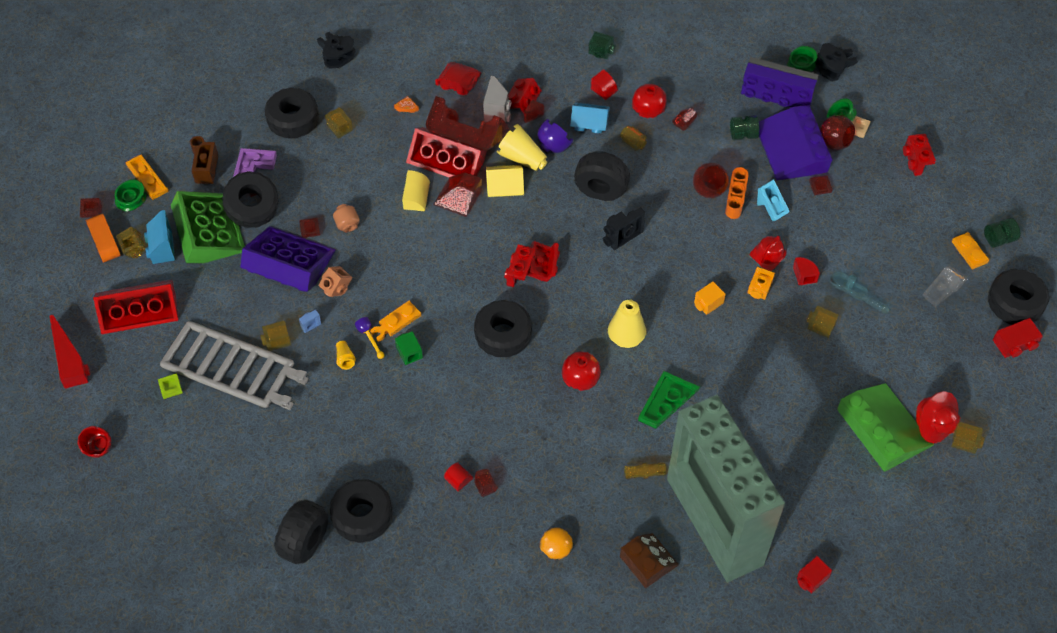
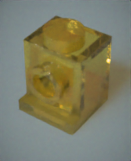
M130 227L116 235L124 255L129 258H139L142 256V252L146 247L139 231Z

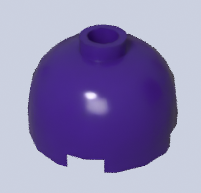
M545 119L537 134L538 140L541 143L540 148L546 153L549 151L553 153L564 152L573 143V139L570 138L568 140L566 138L567 132L556 123L549 124V119Z

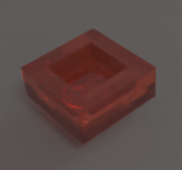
M828 175L809 179L814 195L832 193Z
M318 217L299 220L302 238L320 236Z

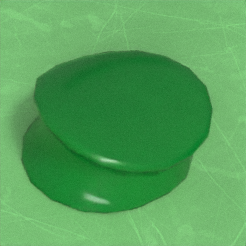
M808 46L798 47L790 54L787 66L811 72L816 67L817 53Z
M840 99L829 108L827 119L830 121L833 129L842 130L851 124L857 111L853 108V103L850 99Z
M138 180L125 181L115 190V205L122 211H132L140 207L146 200L144 186Z

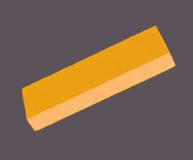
M142 154L125 162L136 179L143 184L145 191L152 200L169 192Z

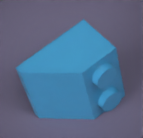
M575 102L572 107L570 127H574L576 131L592 129L593 133L606 131L610 106Z
M162 210L146 224L147 232H144L145 242L148 243V247L145 248L146 256L151 258L152 264L175 261L172 229L165 210Z

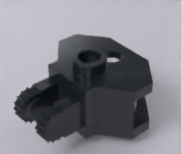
M327 32L325 34L327 41L321 37L317 38L318 44L323 49L324 65L328 69L341 68L353 60L355 55L354 39L350 36H338L337 34L334 36L331 32Z
M825 43L821 46L815 64L824 78L836 81L845 68L854 66L858 60L856 57L848 58L853 54L852 49L843 50L841 47L837 48L830 43Z

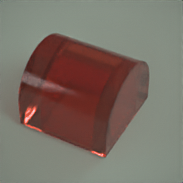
M693 108L681 110L672 122L676 127L684 131L694 122L697 114Z
M100 198L81 199V218H92L102 213Z
M488 469L476 471L474 483L481 497L494 493L497 490V485Z

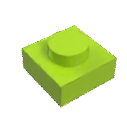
M177 373L158 379L163 399L183 393Z

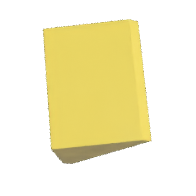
M522 165L486 167L488 197L524 195Z

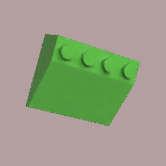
M176 192L171 208L186 263H207L242 253V248L245 245L239 225L229 219L224 210L223 193Z
M886 383L858 390L842 398L837 410L884 472L934 445L924 440L920 434L917 422Z

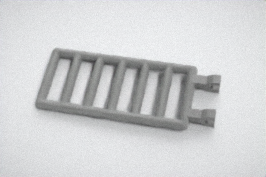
M192 321L186 322L160 362V366L164 369L263 408L269 407L272 402L291 410L294 405L291 402L292 397L280 395L277 393L286 377L303 385H306L309 380L306 377V371L292 368L294 365L293 360ZM190 330L200 332L180 365L170 363ZM207 336L217 339L196 372L186 369ZM223 343L233 345V348L213 379L204 376ZM240 349L249 351L250 354L230 386L221 383L220 381ZM259 355L267 358L248 391L244 392L237 389L256 357ZM274 362L284 365L265 398L262 399L254 396Z

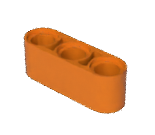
M742 167L735 168L731 176L725 214L731 219H737L742 214L748 181V171Z
M104 214L87 219L86 223L103 263L120 257V252Z

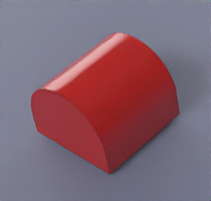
M454 463L445 472L444 479L459 492L473 479V476L459 463Z

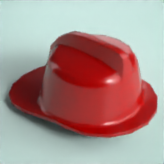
M779 235L777 237L767 236L760 241L749 255L763 269L772 271L785 258L786 250H784V245Z

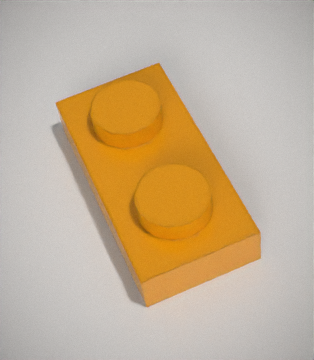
M969 232L952 239V243L971 269L989 262L988 257Z

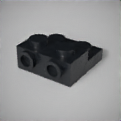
M640 207L635 211H630L627 216L622 211L610 216L606 226L603 227L606 236L603 237L605 245L607 247L611 246L615 251L643 233L645 211Z

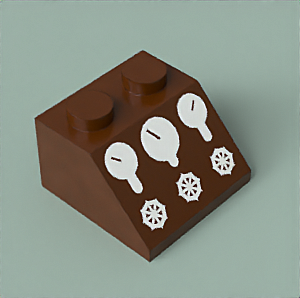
M653 533L637 536L621 547L620 558L645 588L679 565Z

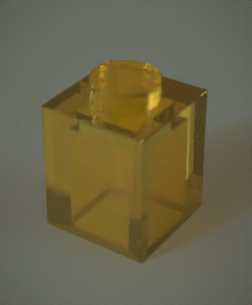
M340 107L325 115L326 125L338 139L353 131L351 119Z
M817 306L814 312L810 311L806 322H809L808 330L829 338L839 314Z
M285 320L262 326L264 334H261L260 337L263 346L267 345L268 351L291 345Z
M959 422L958 427L954 431L951 447L975 454L977 449L982 448L985 437L982 436L983 428Z

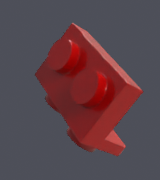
M534 78L516 80L508 94V100H511L510 109L520 108L524 114H529L541 92Z
M926 134L908 136L906 144L903 146V154L908 157L909 170L913 171L914 176H920L925 165L935 164L936 159Z
M536 241L532 242L531 248H535L536 252L527 276L546 282L555 277L558 271L556 263L560 255L558 243L555 242L550 247Z
M518 244L515 253L511 255V264L505 271L504 278L507 279V286L514 287L517 279L523 281L526 279L536 252L535 248Z

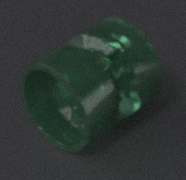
M756 115L746 116L745 119L742 117H731L730 132L732 140H743L744 137H747V139L758 138V117Z
M1013 218L986 225L984 228L985 238L992 248L1020 239V228Z

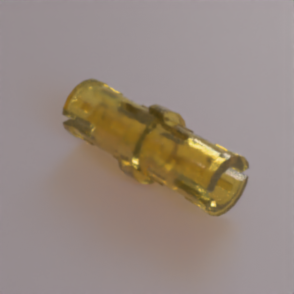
M645 462L642 465L624 466L625 479L637 477L648 479L650 476L666 475L665 462L657 464H647Z

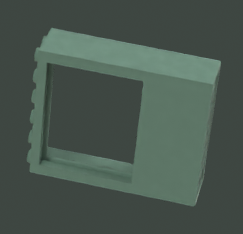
M717 394L679 411L667 480L728 583L764 566L785 503Z

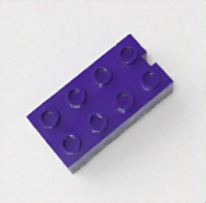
M750 57L744 74L741 94L749 98L762 99L764 102L777 103L783 107L811 106L819 74Z

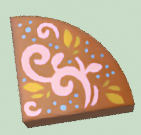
M409 97L394 104V108L399 112L414 113L419 110L418 106Z

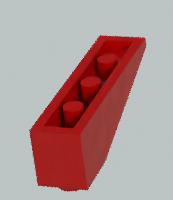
M50 315L60 381L65 389L88 383L87 376L91 375L88 364H84L54 315Z

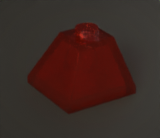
M466 172L449 177L434 205L467 217L482 191V178Z

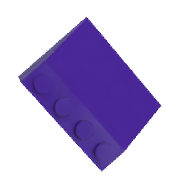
M809 105L791 107L755 123L776 180L828 172L832 158Z
M269 226L242 248L240 268L248 270L250 273L262 275L267 279L281 282L283 285H289L300 291L308 292L318 282L335 249Z

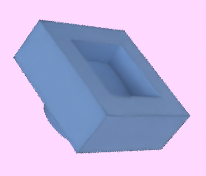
M316 310L308 312L299 318L300 326L304 333L321 325L320 315Z

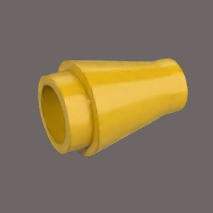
M346 341L337 342V365L344 370L352 368L356 361L354 354Z

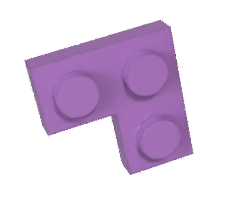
M241 148L234 176L247 171L255 172L256 168L273 170L277 157L276 151Z

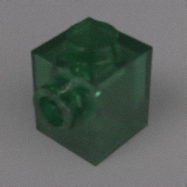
M595 31L589 42L588 54L594 55L599 59H608L610 54H614L616 48L614 37Z

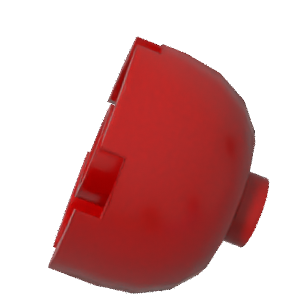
M655 84L640 86L632 98L633 110L645 118H655L657 115L665 112L667 107L665 92Z
M579 351L572 353L565 359L561 374L567 386L582 391L588 390L597 384L601 370L598 360L588 352Z

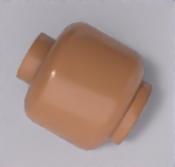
M347 204L339 205L333 214L337 228L345 233L357 229L360 219L356 209Z

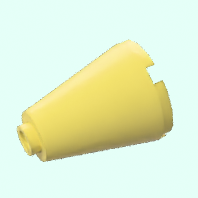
M516 124L514 126L516 129L513 132L510 130L498 147L501 150H497V153L532 170H543L548 163L546 161L547 156L519 124Z
M625 300L620 304L608 326L609 338L620 347H635L644 340L646 335V327L639 305L633 300Z

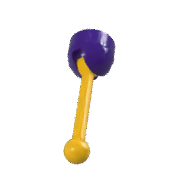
M360 318L355 322V327L360 333L367 334L377 352V357L383 359L385 356L384 352L380 351L369 332L372 327L369 318Z

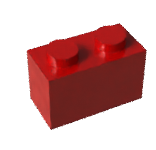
M1031 318L998 330L993 341L1005 358L1010 356L1014 358L1027 349L1029 351L1036 349L1043 335Z

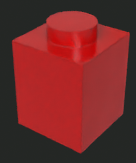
M816 556L799 571L796 579L803 590H808L812 594L830 578L832 570Z

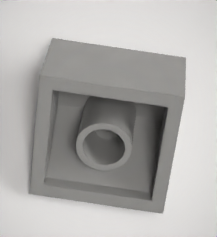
M491 76L483 102L484 124L505 128L506 122H510L511 112L509 111L511 100H508L506 89L495 76Z

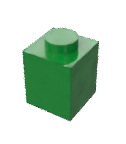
M413 331L403 333L395 338L396 348L405 365L423 358L422 349Z

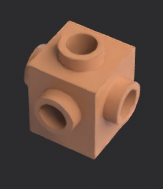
M340 266L328 267L327 271L322 275V280L318 286L330 297L341 296L347 291L353 277Z

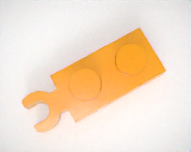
M407 301L379 321L381 326L373 327L370 330L371 335L377 332L380 333L376 337L377 341L380 342L387 333L393 336L419 318L421 312L410 301Z

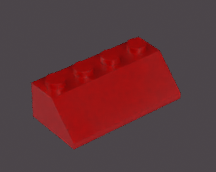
M420 127L415 128L406 163L472 185L484 163L487 149Z
M173 280L98 292L93 297L101 334L178 321Z

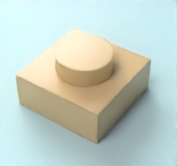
M855 116L848 127L847 133L864 138L871 121Z

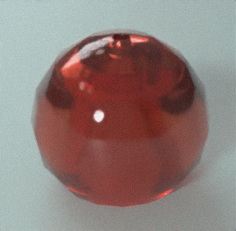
M833 115L823 122L820 132L828 148L842 150L852 143L855 135V126L844 115Z
M717 163L702 164L693 175L694 189L704 198L721 196L726 191L729 183L727 171Z

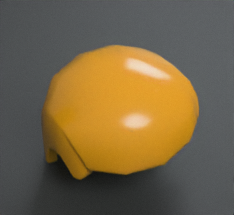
M558 527L551 528L543 534L540 540V549L551 559H562L568 556L572 550L573 539L566 530Z

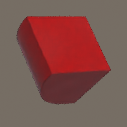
M604 69L591 79V90L605 100L618 91L614 79Z
M796 257L793 269L799 286L817 283L820 275L818 267L809 259Z

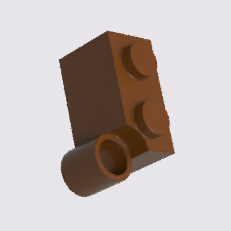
M195 136L190 140V146L194 154L191 171L195 184H214L219 156L215 142H205L201 136Z

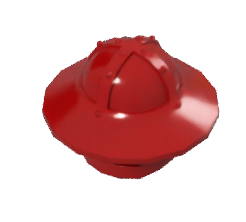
M946 391L937 392L931 397L924 398L918 404L916 421L920 434L925 441L930 443L941 442L950 433H954L958 427L961 417L958 414L957 399L952 393Z

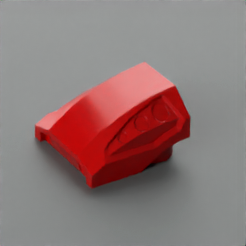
M449 62L439 78L435 80V85L439 86L440 84L444 90L453 89L460 95H468L478 81L481 72L460 63Z

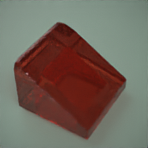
M532 100L524 111V122L528 123L543 116L544 105Z

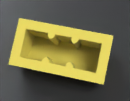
M407 171L402 199L404 210L425 211L430 180L424 174L416 171Z

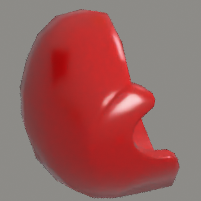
M89 426L79 434L77 444L83 454L99 458L107 454L111 448L112 439L104 429Z

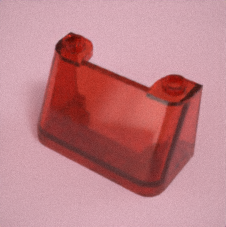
M438 96L435 97L426 120V128L432 134L482 151L490 150L500 144L510 130L505 121L495 115L488 122L482 121L479 129L459 123L458 113L445 105L446 100Z

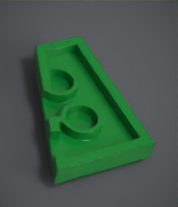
M663 371L640 413L638 421L657 429L699 391V386Z

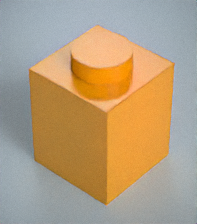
M711 282L696 292L694 304L699 311H703L707 315L724 303L726 294L714 282Z

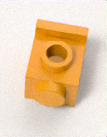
M757 267L749 285L748 294L755 299L761 298L765 300L773 283L775 273Z

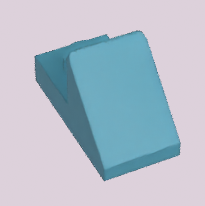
M774 180L758 188L757 205L765 206L772 221H776L790 212Z

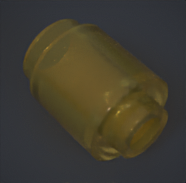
M628 125L621 131L620 137L622 141L634 150H641L646 146V135L635 127Z

